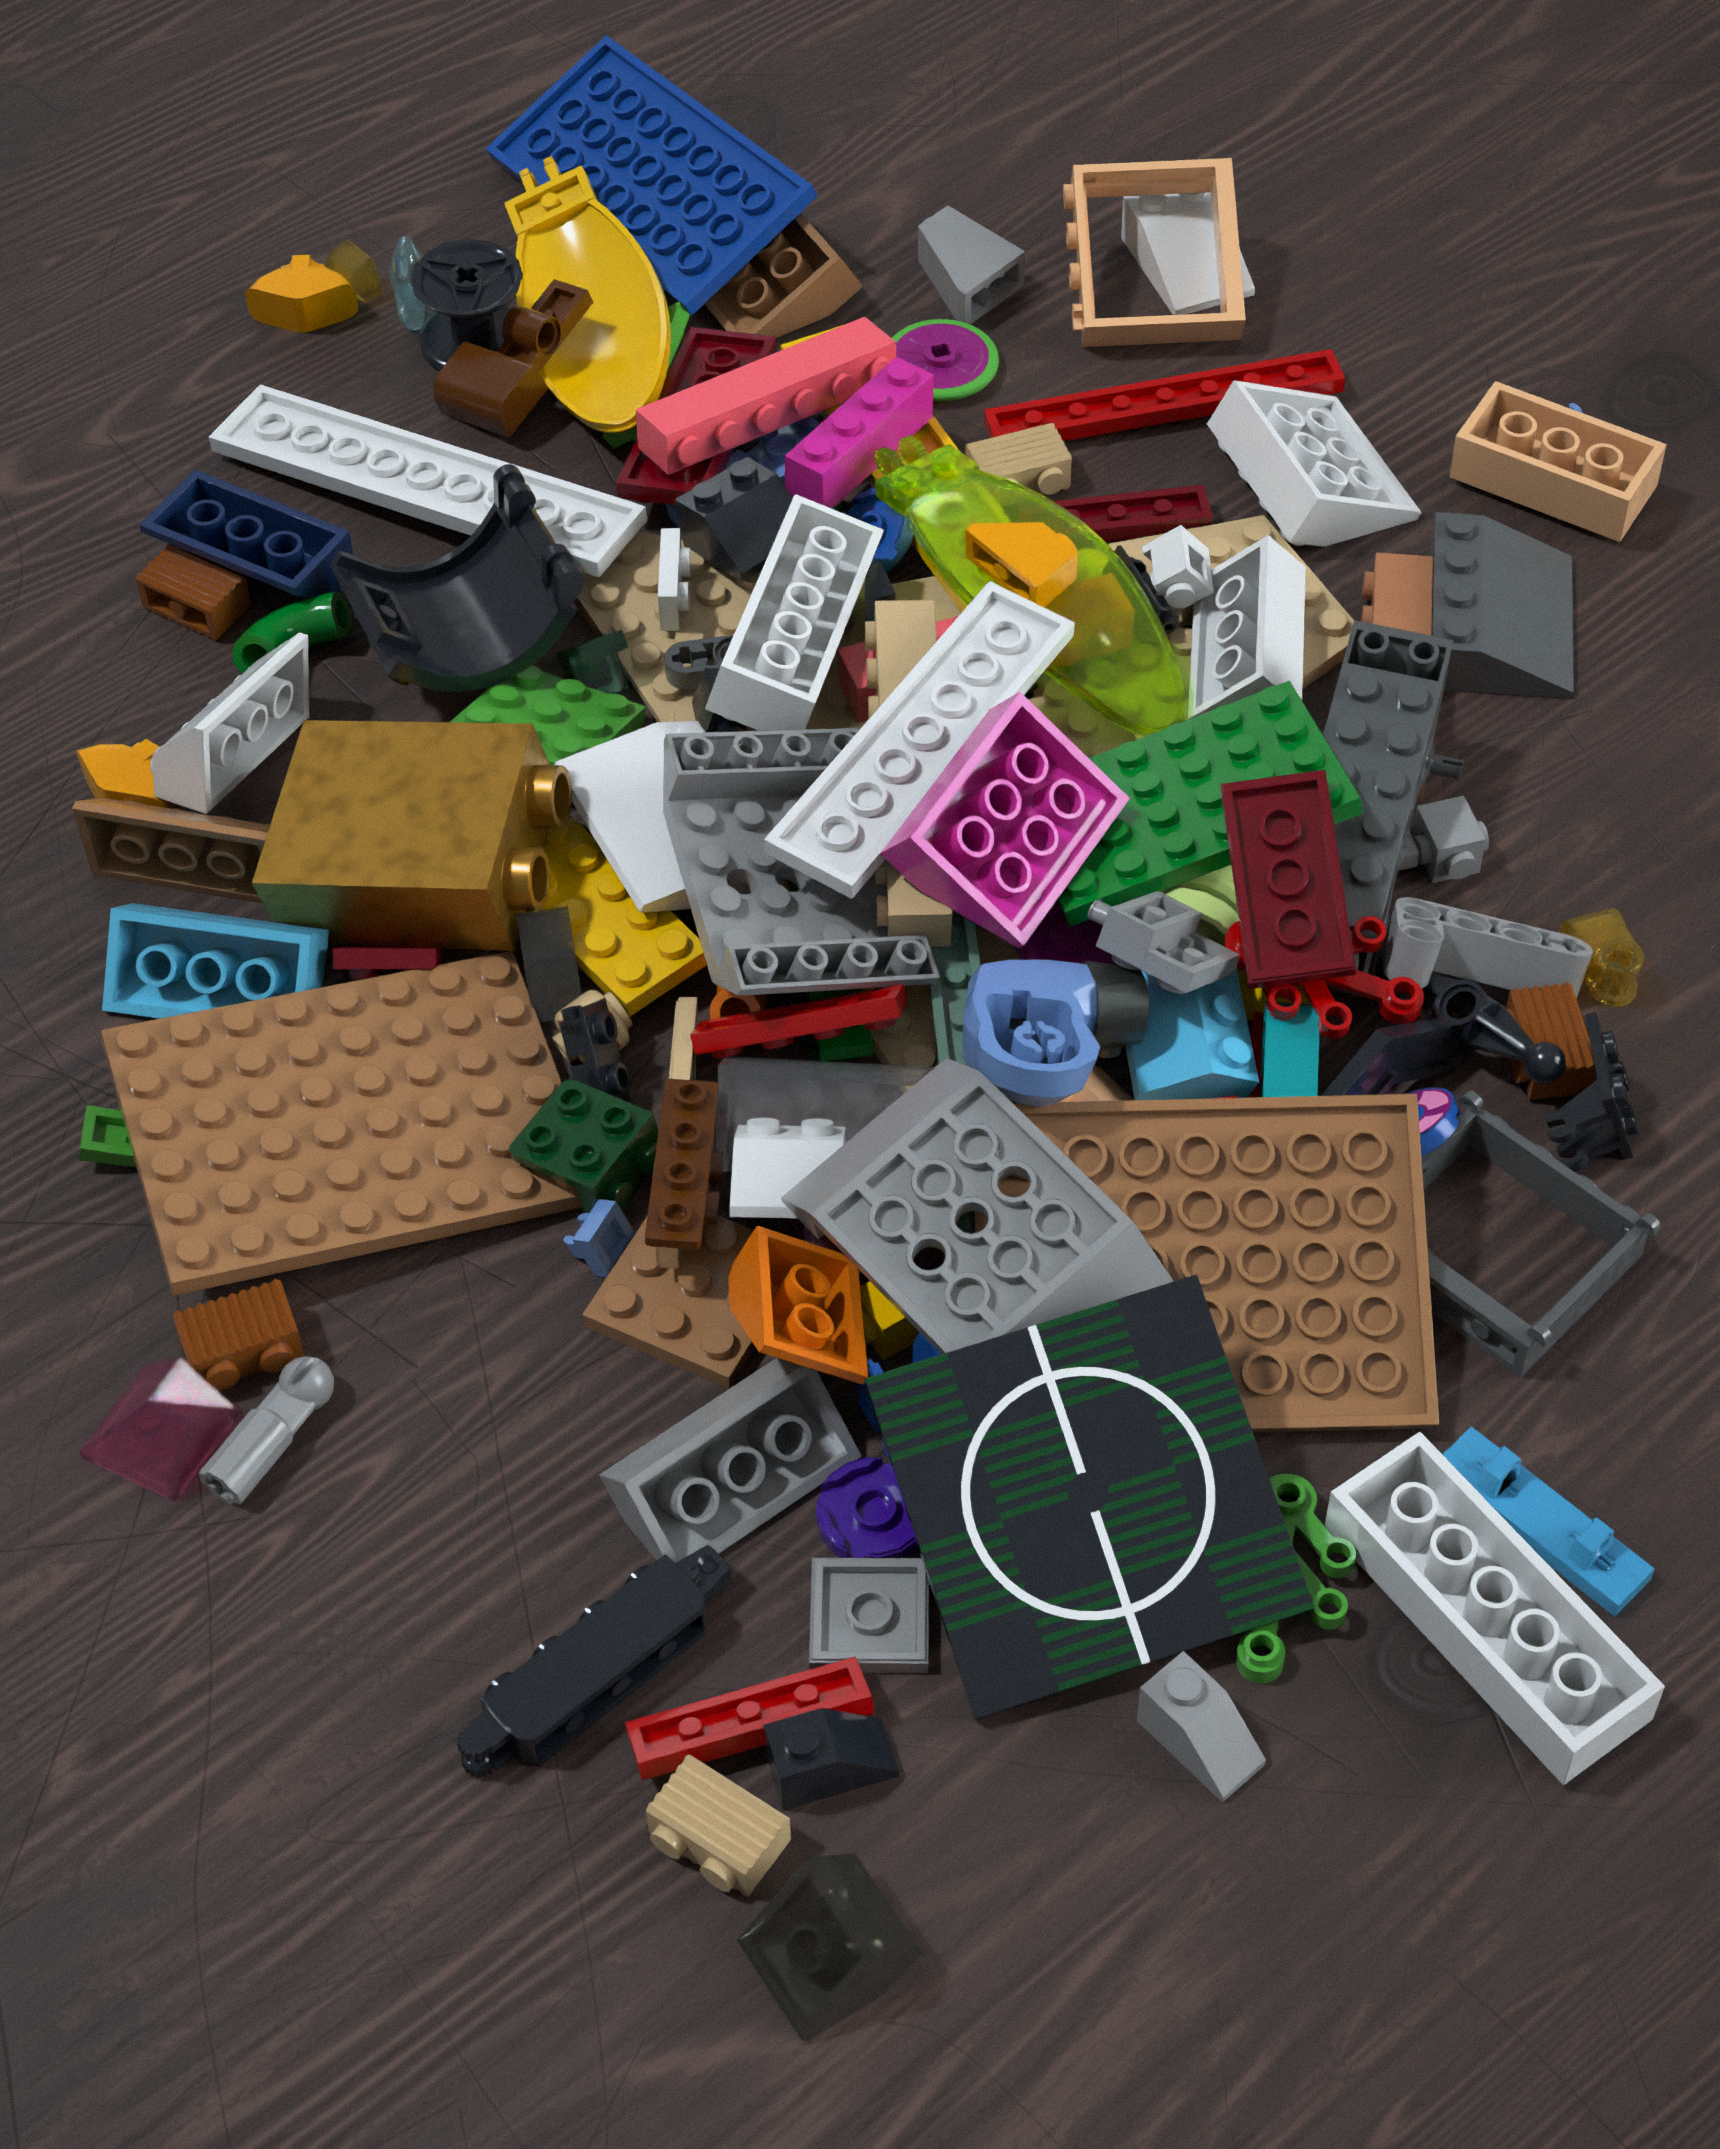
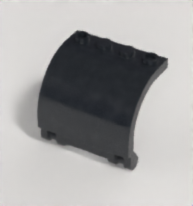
M506 464L495 471L493 475V506L477 530L462 545L445 556L416 566L391 567L379 565L339 550L332 560L330 567L340 584V590L346 595L354 610L355 618L361 623L369 638V645L377 653L384 667V673L394 682L401 685L411 683L440 692L473 691L501 683L523 672L544 656L556 643L578 611L574 601L585 585V576L579 566L574 563L568 548L563 544L555 543L534 508L536 503L534 493L525 483L523 475L515 465Z

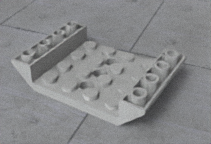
M858 728L673 733L665 735L663 814L711 980L718 986L738 996L875 988L904 984V986L937 984L940 979L926 935L887 937V926L877 927L876 895H885V885H875V872L851 899L764 853V839L856 735L859 731ZM776 880H789L798 887L799 891L790 892L784 886L778 884ZM727 882H740L751 893L739 894L736 889L728 886Z
M948 1058L943 1060L781 1197L782 1202L818 1239L825 1234L940 1354L1173 1282V1279L1135 1223L979 1070ZM1010 1175H1021L1030 1182L1028 1191L1019 1197L1004 1195L999 1190V1185L1004 1178ZM968 1211H979L988 1218L986 1227L982 1231L973 1234L964 1233L956 1224L959 1217ZM927 1247L938 1248L945 1253V1261L935 1270H923L914 1263L915 1256L919 1251Z

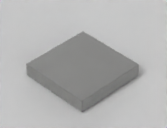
M812 1558L809 1669L856 1656L862 1673H928L929 1579L922 1558Z

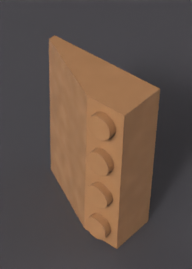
M800 213L705 303V306L726 331L778 338L832 315L860 290L863 285L838 254Z

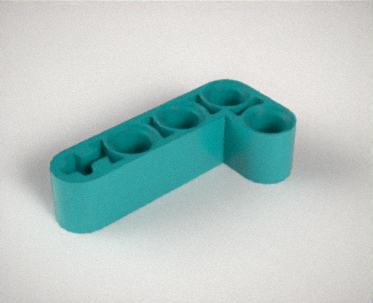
M1266 1001L1262 1029L1261 1076H1263V1085H1260V1097L1317 1096L1320 1033L1317 1014L1311 1004L1300 1003L1299 1011L1294 1018L1287 1021L1277 1020L1269 1014L1267 1009L1268 1001ZM1276 1002L1278 1005L1282 1007H1289L1293 1005V1003Z

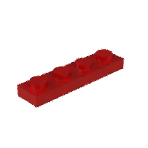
M904 984L703 1020L692 1031L690 1037L695 1055L711 1052L713 1058H725L741 1053L743 1046L762 1043L764 1049H774L793 1043V1037L812 1033L814 1039L824 1040L845 1033V1027L864 1024L866 1030L884 1029L896 1024V1018L901 1017L908 1005Z
M855 1656L625 1722L635 1762L643 1781L676 1771L689 1754L705 1763L764 1746V1724L820 1708L864 1716L874 1714L875 1712L871 1692Z

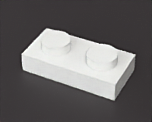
M661 528L658 607L661 631H680L681 611H689L690 606L689 582H682V577H691L690 548H682L680 528Z

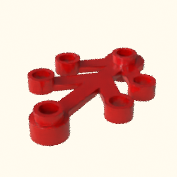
M1365 916L1356 922L1354 931L1350 932L1354 954L1359 952L1373 953L1382 947L1386 936V926L1379 918ZM1238 921L1228 929L1225 935L1224 947L1240 954L1236 967L1246 970ZM1370 930L1375 932L1378 937L1368 939L1361 932ZM1356 970V975L1300 982L1318 1016L1319 1031L1330 1039H1339L1348 1033L1352 1021V1013L1345 1004L1335 1002L1326 983L1379 1001L1378 1007L1381 1015L1387 1021L1397 1025L1416 1020L1424 1001L1422 988L1413 979L1408 977H1397L1387 981ZM1290 984L1262 987L1268 999L1267 1009L1272 1017L1277 1020L1287 1021L1297 1015L1301 1003V994L1296 987ZM1394 993H1405L1409 995L1411 999L1401 1000L1397 998ZM1280 997H1285L1289 999L1293 1003V1005L1289 1007H1282L1278 1005L1275 1000ZM1338 1016L1344 1023L1332 1025L1326 1020V1017Z

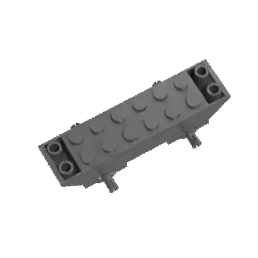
M1354 620L1325 729L1321 733L1359 794L1364 811L1363 814L1334 824L1350 932L1354 931L1356 922L1365 916L1379 918L1385 924L1387 931L1394 884L1420 788L1429 778L1430 774L1460 780L1464 759L1434 754L1435 747L1433 742L1454 640ZM1370 930L1361 932L1368 939L1378 937L1375 932ZM1381 948L1373 953L1359 952L1354 954L1356 970L1373 975L1375 963L1381 956ZM1326 983L1328 989L1362 996L1354 992Z

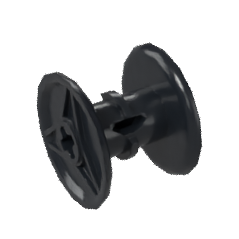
M474 239L446 242L429 250L415 264L410 278L414 294L428 309L437 312L425 324L419 342L423 358L435 370L440 371L463 342L495 352L504 343L502 325L506 314L510 310L505 305L518 293L523 277L519 260L507 248L490 241Z

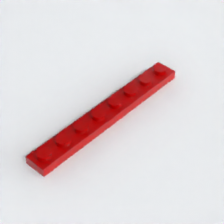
M1332 349L987 408L984 409V425L989 438L1054 422L1058 435H1061V440L1067 441L1213 415L1234 380L1330 395L1344 392L1346 378Z

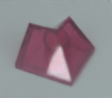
M181 1357L144 1365L79 1453L81 1458L176 1502L239 1414L236 1407Z

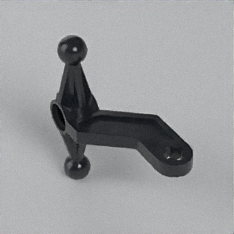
M1380 956L1375 964L1376 976L1390 981L1383 973L1382 958ZM1431 974L1428 986L1422 988L1424 993L1422 1010L1430 1019L1376 1029L1322 1096L1385 1095L1396 1083L1452 1073L1470 1050H1480L1524 1062L1526 1074L1533 1081L1547 1084L1555 1082L1563 1075L1566 1069V1057L1564 1051L1555 1043L1548 1041L1534 1043L1502 1004L1487 996L1476 982L1468 979L1456 980Z

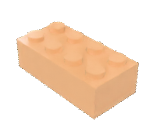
M1495 381L1456 435L1449 477L1620 542L1658 485L1667 444Z

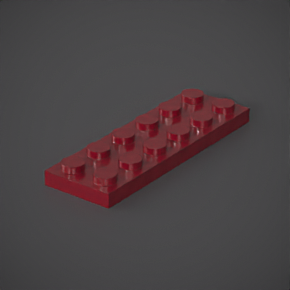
M690 327L667 374L658 400L776 353V337ZM637 438L616 481L617 497L636 500L641 503L655 502L676 505V498L693 489L695 485L705 482L724 471L734 448L668 475L638 448Z

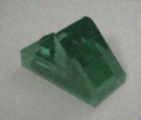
M622 630L598 635L555 652L558 661L569 678L578 680L587 687L611 694L624 690L629 686L627 676L617 653L629 648Z

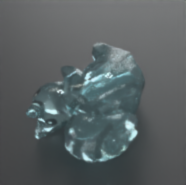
M402 236L395 246L392 261L389 265L390 281L400 321L409 330H419L424 325L430 309L415 296L410 278L415 264L424 255L417 250L410 237Z

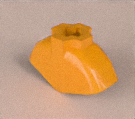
M292 255V260L289 264L260 277L246 291L245 295L249 313L255 320L298 333H308L353 317L358 310L357 294L352 284L342 274L326 268L325 264H319L312 260L310 255Z
M148 739L143 740L141 743L137 742L133 747L124 744H98L76 751L84 778L95 799L129 800L145 805L175 808V803L154 796V779L150 770L152 755L159 746Z

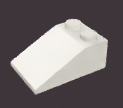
M1211 192L1123 196L1121 239L1173 315H1186L1220 305ZM1240 251L1243 295L1246 298L1254 296L1255 287Z

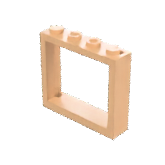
M1232 158L1073 165L1071 184H1063L1064 209L1072 210L1073 223H1066L1067 250H1075L1076 263H1069L1070 290H1078L1079 303L1072 304L1073 331H1081L1082 347L1241 340L1246 319ZM1211 192L1221 313L1095 319L1087 198Z

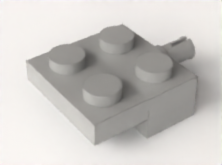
M1160 891L1113 907L1098 899L1094 901L1088 911V920L1103 926L1096 947L1112 954V960L1116 964L1131 970H1143L1158 978V985L1174 993H1188L1234 974L1240 958V954L1196 932L1203 913Z

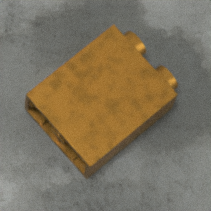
M304 720L252 880V885L273 922L328 929V945L515 951L526 910H541L548 898L550 867L543 845L548 827H563L569 819L572 804V786L568 770L562 765H550L534 725L530 723Z

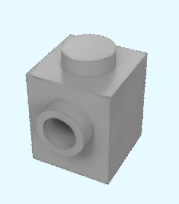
M1459 796L1416 806L1412 838L1420 853L1418 865H1424L1431 882L1462 879L1471 874L1480 873L1483 853L1489 847V837L1484 823L1476 820L1465 797Z

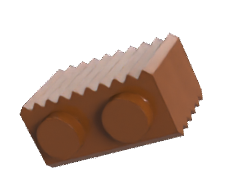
M167 544L165 550L161 549L160 554L155 555L153 561H149L148 567H143L142 573H137L136 576L142 606L146 610L150 609L154 614L158 613L161 617L165 616L169 621L173 620L176 624L180 623L184 628L188 626L191 631L196 630L198 634L203 633L206 638L211 637L214 641L218 640L252 605L247 580L242 573L228 567L223 568L208 561L206 558L185 551L172 544Z
M1566 982L1563 985L1556 983L1553 986H1549L1546 984L1541 988L1536 985L1531 989L1528 987H1524L1521 990L1516 987L1509 992L1506 1006L1509 1013L1534 1043L1543 1041L1555 1043L1564 1051L1566 1057V1069L1563 1075L1555 1082L1547 1084L1533 1081L1526 1074L1524 1062L1511 1059L1515 1082L1525 1083V1091H1527L1529 1100L1578 1095L1595 1082L1597 1074L1591 1043L1572 984Z
M274 1279L270 1284L263 1283L260 1287L252 1286L248 1291L242 1289L238 1294L230 1293L227 1298L220 1296L216 1301L209 1300L206 1304L198 1303L195 1308L187 1307L184 1311L177 1310L172 1315L197 1392L207 1388L211 1390H224L235 1385L239 1378L260 1371L268 1373L280 1372L293 1359L305 1356L281 1280Z

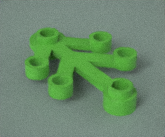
M1279 1474L1271 1477L1270 1482L1291 1542L1293 1543L1296 1529L1320 1556V1567L1326 1575L1332 1578H1344L1350 1575L1355 1566L1356 1549L1347 1539L1333 1537L1314 1514L1317 1507V1494L1314 1487L1306 1479L1295 1474ZM1289 1495L1298 1500L1287 1503L1282 1501L1279 1496ZM1295 1551L1315 1607L1311 1611L1312 1620L1323 1629L1332 1630L1339 1628L1346 1620L1347 1598L1339 1590L1325 1588ZM1341 1553L1348 1560L1343 1563H1335L1328 1558V1555ZM1330 1603L1338 1607L1340 1611L1335 1614H1326L1319 1607ZM1279 1622L1254 1629L1252 1632L1245 1634L1239 1641L1236 1664L1240 1674L1245 1679L1253 1683L1264 1684L1274 1681L1282 1673L1285 1647L1281 1639L1276 1636ZM1261 1646L1270 1649L1272 1652L1266 1656H1258L1252 1652L1251 1648Z

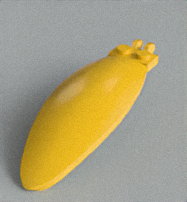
M550 156L543 160L544 169L550 181L538 186L534 174L526 168L519 172L526 192L504 203L518 236L516 258L519 260L523 274L518 293L516 294L517 305L531 309L553 279L589 291L594 303L544 365L540 374L555 398L585 425L605 433L625 432L637 426L636 409L658 401L664 385L671 347L670 317L666 298L656 272L644 251L627 228L605 206L598 202L588 175L582 165L561 174L554 158Z

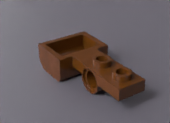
M553 279L531 309L517 305L508 311L502 325L504 343L497 352L463 342L440 370L434 382L433 395L441 413L510 438L548 388L540 371L594 303L589 291Z

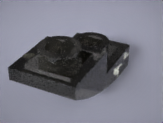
M568 906L516 914L530 1007L534 1008L539 1023L555 1021V1015L558 1011L581 996Z

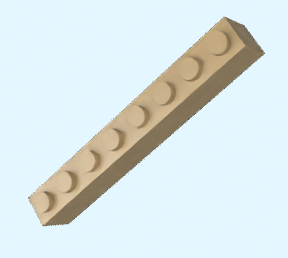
M934 600L875 601L874 621H865V651H875V658H867L866 662L867 689H877V696H868V720L937 642ZM885 859L875 871V885H885V895H876L877 927L887 926V937L926 935L930 947L951 946L952 909L918 890Z

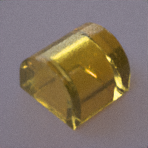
M346 239L331 251L326 261V268L342 274L356 290L358 301H367L383 292L374 260L352 241Z

